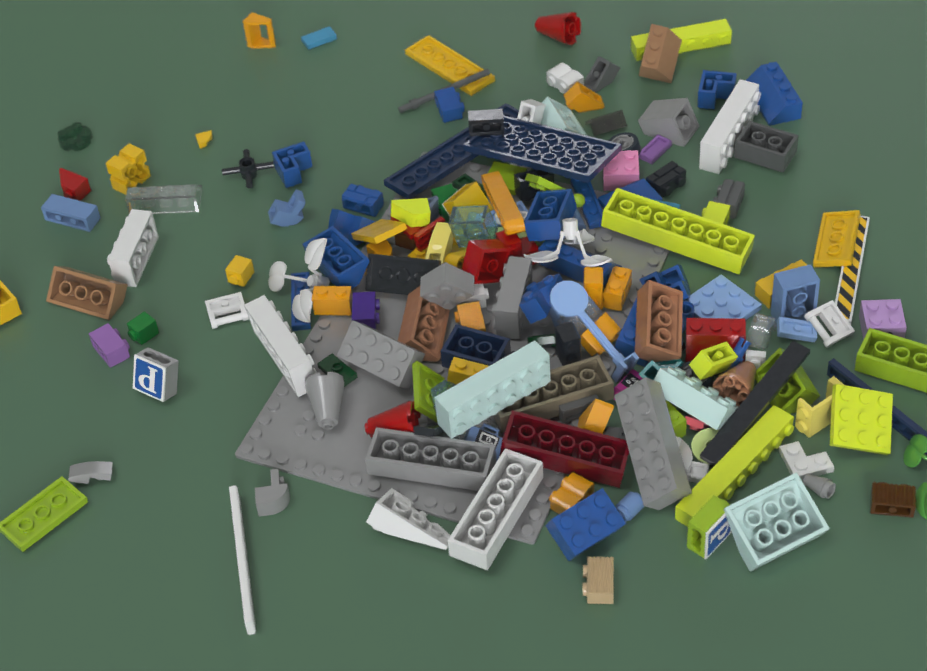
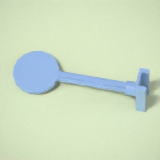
M574 281L557 283L552 288L549 296L553 310L565 317H579L613 359L612 361L617 367L612 378L617 383L624 371L628 374L635 367L639 360L638 355L633 352L625 358L615 349L585 312L588 304V294L583 286Z

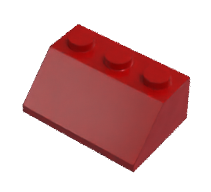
M686 318V362L692 361L701 350L727 342L734 349L740 337L745 339L741 346L743 347L746 342V319Z

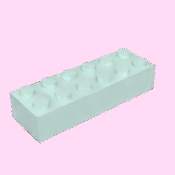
M533 341L437 395L434 398L438 425L452 439L457 435L463 434L469 428L480 424L488 417L497 414L507 406L513 405L521 398L530 395L540 387H544L551 382L549 354L536 341Z

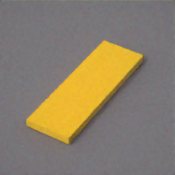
M430 35L405 49L407 56L451 84L484 70ZM490 73V75L459 89L473 96L493 83L495 76Z

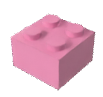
M620 151L603 168L604 191H614L616 188L624 187L639 180L638 151Z

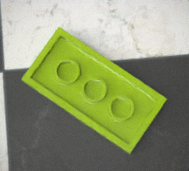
M61 476L0 522V532L18 549L24 552L87 504L88 499Z

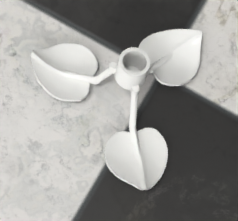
M576 218L562 220L563 231H560V239L556 251H540L530 255L524 254L525 258H532V262H551L559 258L558 254L560 253L563 241L564 244L580 245L584 257L580 263L583 266L594 267L613 261V259L607 256L593 255L590 257L586 254L583 244L593 242L595 238L585 229L578 231V220Z
M326 238L313 240L306 248L305 263L309 264L308 269L314 273L308 279L285 275L287 265L282 261L275 262L269 271L268 284L270 290L274 292L282 289L284 278L307 282L310 289L301 290L300 294L294 297L292 304L294 316L303 322H311L310 314L313 304L311 299L314 286H329V278L322 276V273L316 271L323 258L327 243Z

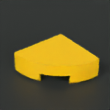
M211 130L195 134L200 149L206 147L207 143L213 139Z

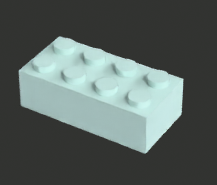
M660 368L654 381L661 383L665 399L715 430H720L737 410L736 401L729 397H721L718 390L712 387L706 388L702 385L703 382L695 377L689 378L681 368Z

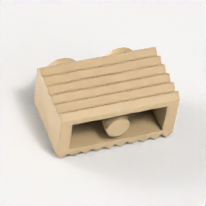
M587 557V565H583V578H587V583H583V596H587V604H614V558Z

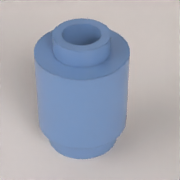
M628 492L615 507L624 521L627 522L632 520L644 505L639 493Z

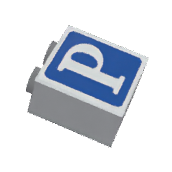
M149 347L135 354L133 389L162 402L177 394L179 360Z

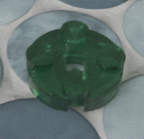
M75 122L72 126L58 131L60 147L65 151H69V149L80 151L91 143V130L80 122Z

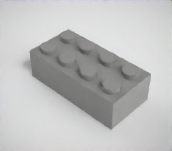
M509 256L508 263H505L503 267L504 277L500 278L499 287L501 289L496 292L497 303L493 304L492 316H495L493 329H496V335L519 339L525 314L519 304L526 287L533 283L532 258Z
M352 320L337 356L392 384L410 389L413 383L412 364L416 361L422 363L425 353L363 323Z

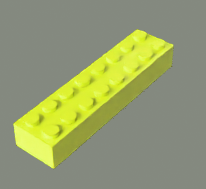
M616 188L602 214L601 227L739 275L752 251L755 238L754 234Z

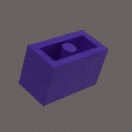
M375 291L353 293L352 320L377 330V324H380V313H377V310H380V299H376Z

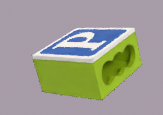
M713 495L688 521L687 548L704 559H707L732 532L724 508L730 506L726 500Z

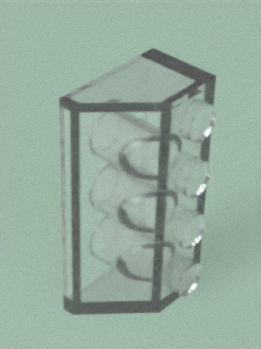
M202 185L127 188L125 198L129 214L131 209L152 211L153 214L199 212Z

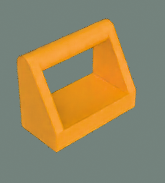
M252 12L243 20L248 47L253 49L276 47L272 19ZM259 25H266L268 39L261 37Z

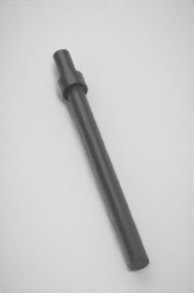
M487 68L441 89L454 87L456 90L490 75V71ZM434 92L418 99L409 100V103L398 107V111L403 113L407 110L418 108L419 105L435 99Z

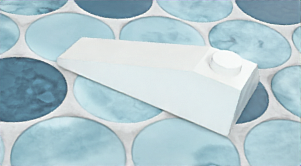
M391 488L375 503L366 521L373 529L444 550L448 548V539L451 535L439 524L431 523L427 520V514L424 511L418 512L413 507L414 503L406 496Z

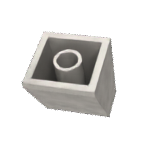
M688 98L653 100L638 120L644 135L653 138L660 135L671 140L672 144L681 147L688 143L699 128V123Z

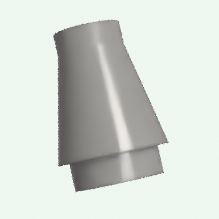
M809 473L803 479V484L821 498L829 499L835 492L836 484L831 479L814 476Z

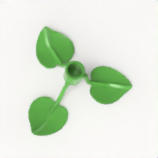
M917 434L910 439L903 456L906 466L916 467L922 458L927 461V456L925 455L927 452L926 436ZM927 482L922 483L916 492V509L925 519H927Z

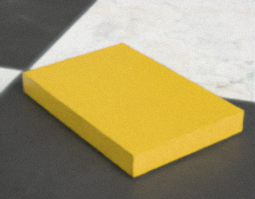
M380 219L351 233L355 240L378 244L405 231L407 226L405 222Z

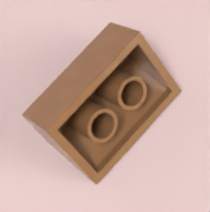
M651 24L639 76L667 83L672 82L682 40L668 27Z

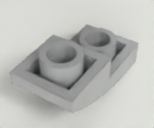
M92 461L71 465L68 481L79 484H89L90 478L110 481L113 462Z

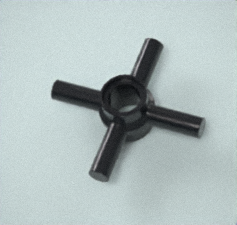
M245 149L243 150V158L239 161V166L222 169V175L240 173L242 178L246 180V187L252 188V179L257 176L256 171L274 168V163L272 161L256 164L254 159L250 157V151Z

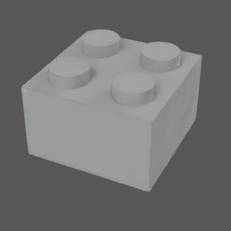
M446 262L421 277L420 297L442 306L444 309L450 310L474 296V275Z

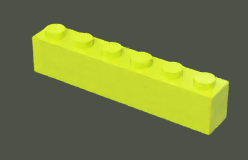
M726 19L670 29L682 40L679 53L731 43L732 30ZM649 33L631 36V51L636 61L643 59Z

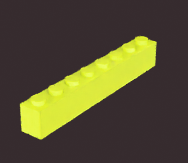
M773 405L691 490L692 493L684 497L675 506V520L688 527V521L713 495L720 499L729 500L733 496L734 491L744 485L747 477L756 472L759 464L762 461L765 462L771 452L779 448L783 439L792 434L794 430V416Z

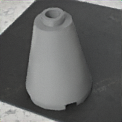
M321 372L315 373L305 381V388L317 423L326 430L333 429L338 424L345 384L343 376L334 372H327V375H321Z

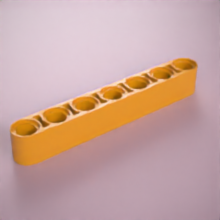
M495 171L482 174L481 179L484 190L506 235L525 232L523 217L500 172Z

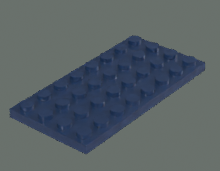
M504 115V134L473 136L463 144L464 151L471 152L472 154L588 183L622 150V144Z

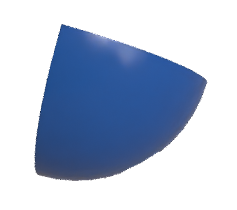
M332 209L328 228L334 226L356 246L364 241L353 239L351 233L376 221Z
M679 264L663 272L655 271L639 279L642 285L651 280L683 291V300L690 298L689 284L683 268Z

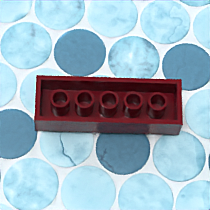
M514 410L511 411L500 450V456L506 448L542 461L543 468L568 475L574 472L587 480L620 488L629 454L627 441L624 439Z

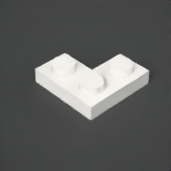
M799 441L779 446V453L790 474L792 475L797 472L801 480L808 473L820 476L834 472V465L826 451L806 456Z

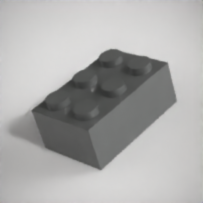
M749 121L735 141L734 158L784 173L797 152L799 135Z

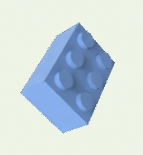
M811 264L774 273L771 316L776 324L778 317L807 321L804 315L817 308L820 279Z

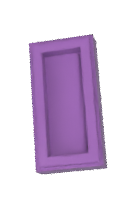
M657 135L641 150L638 158L653 164L672 146V141Z

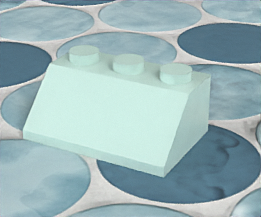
M547 96L542 102L546 104L541 122L542 125L587 135L571 109Z

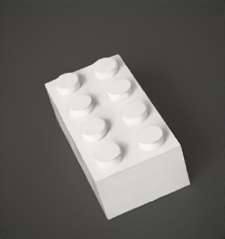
M131 209L129 216L125 219L123 228L120 229L117 241L114 242L113 250L107 258L114 281L128 284V287H137L159 238L152 211Z

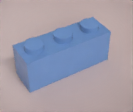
M52 194L41 207L46 221L88 232L100 220L97 205Z

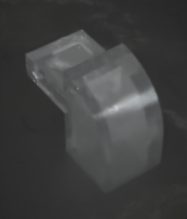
M759 313L755 314L746 339L751 343L749 346L762 350L768 348L771 334L777 328V323H774L776 318Z

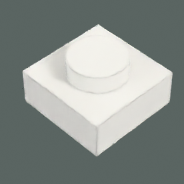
M747 350L745 361L752 362L757 370L766 360V351Z

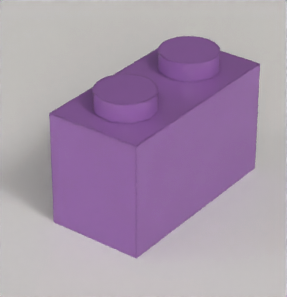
M109 323L88 333L92 346L110 368L130 358L128 342L126 339L122 340L119 331L116 328L113 329Z

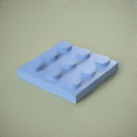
M722 274L691 294L690 298L683 300L694 305L695 318L747 320L762 309L760 302Z

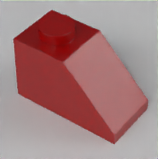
M64 168L59 169L64 197L81 201L91 192L88 178Z

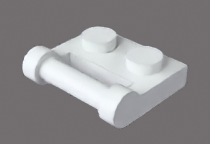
M241 292L205 301L212 329L239 320H249ZM241 311L240 313L215 319V317Z
M833 300L804 315L807 322L810 321L823 339V344L826 348L855 332ZM819 315L821 320L824 322L826 327L833 335L832 337L829 336V334L826 332V330L821 325L816 316Z

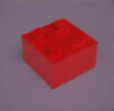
M498 239L469 240L461 270L474 275V284L500 283V278L504 277L503 267L505 263H508L511 247Z

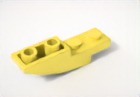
M436 223L425 259L441 260V264L444 263L446 256L452 251L455 223Z

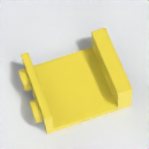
M834 376L828 380L826 398L814 407H811L802 398L798 399L795 427L808 438L831 424L832 387L835 384L844 385Z

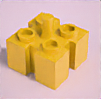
M129 143L120 150L119 156L114 155L106 162L108 173L111 174L110 181L114 190L128 196L137 189L136 185L138 183L142 184L151 177L149 166L144 164L147 159L143 149Z

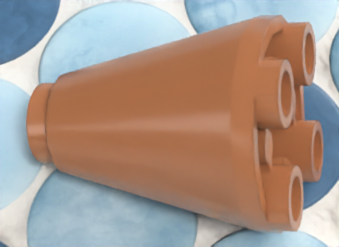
M749 361L736 365L719 375L714 381L712 388L718 390L721 397H729L736 401V405L739 407L753 390L756 376L755 365Z

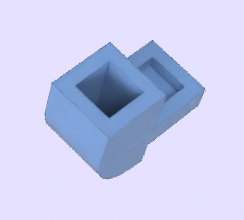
M295 190L289 202L274 200L268 211L271 224L285 227L295 225L304 218L302 209L305 206V199L302 191Z

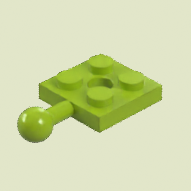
M527 173L525 178L526 181L530 182L529 186L537 190L565 189L540 176ZM580 193L573 194L577 208L582 207L585 204V197Z

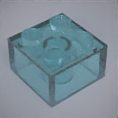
M488 205L452 208L448 224L459 247L467 248L469 240L496 239L498 228Z

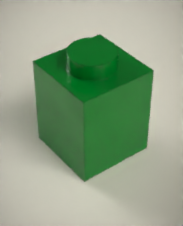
M145 311L127 323L129 337L141 345L159 334L156 320Z

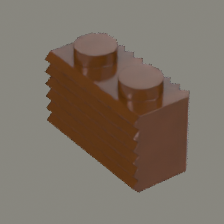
M886 482L872 483L870 513L914 518L916 508L915 486L911 487L907 484L893 485Z

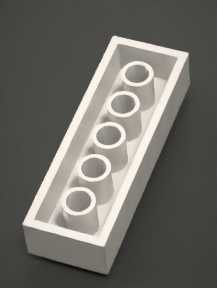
M741 79L738 81L700 142L699 169L719 174L723 168H726L729 157H732L734 154L735 141L749 121L753 122L754 116L759 113L760 105H758L761 97L759 84Z
M263 295L245 304L244 306L254 333L298 397L306 394V379L317 373L315 368H312L314 361L310 354L306 355L303 344H298L299 341L294 332L291 333L287 321L283 322L284 319L280 311L276 312V307L272 300L268 301L266 296Z
M506 448L504 449L449 537V556L488 571L543 479L542 461Z

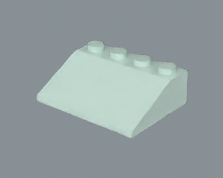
M797 472L724 508L738 551L750 572L822 536L830 529Z

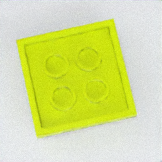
M840 384L833 385L830 446L883 455L891 454L893 394Z

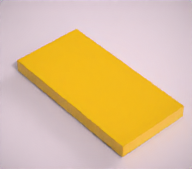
M860 210L823 212L813 259L814 268L852 265L861 216Z

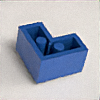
M703 70L698 90V107L715 109L717 98L727 100L736 86L737 73Z
M305 142L272 152L274 167L286 188L302 183L300 171L313 167L311 154Z
M559 273L554 276L548 275L541 282H533L526 287L519 306L530 324L548 316L552 307L549 297L552 288L557 283L564 281Z

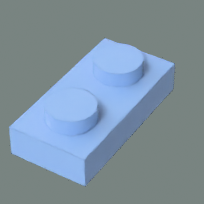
M778 317L776 321L777 337L814 343L817 340V331L810 321Z

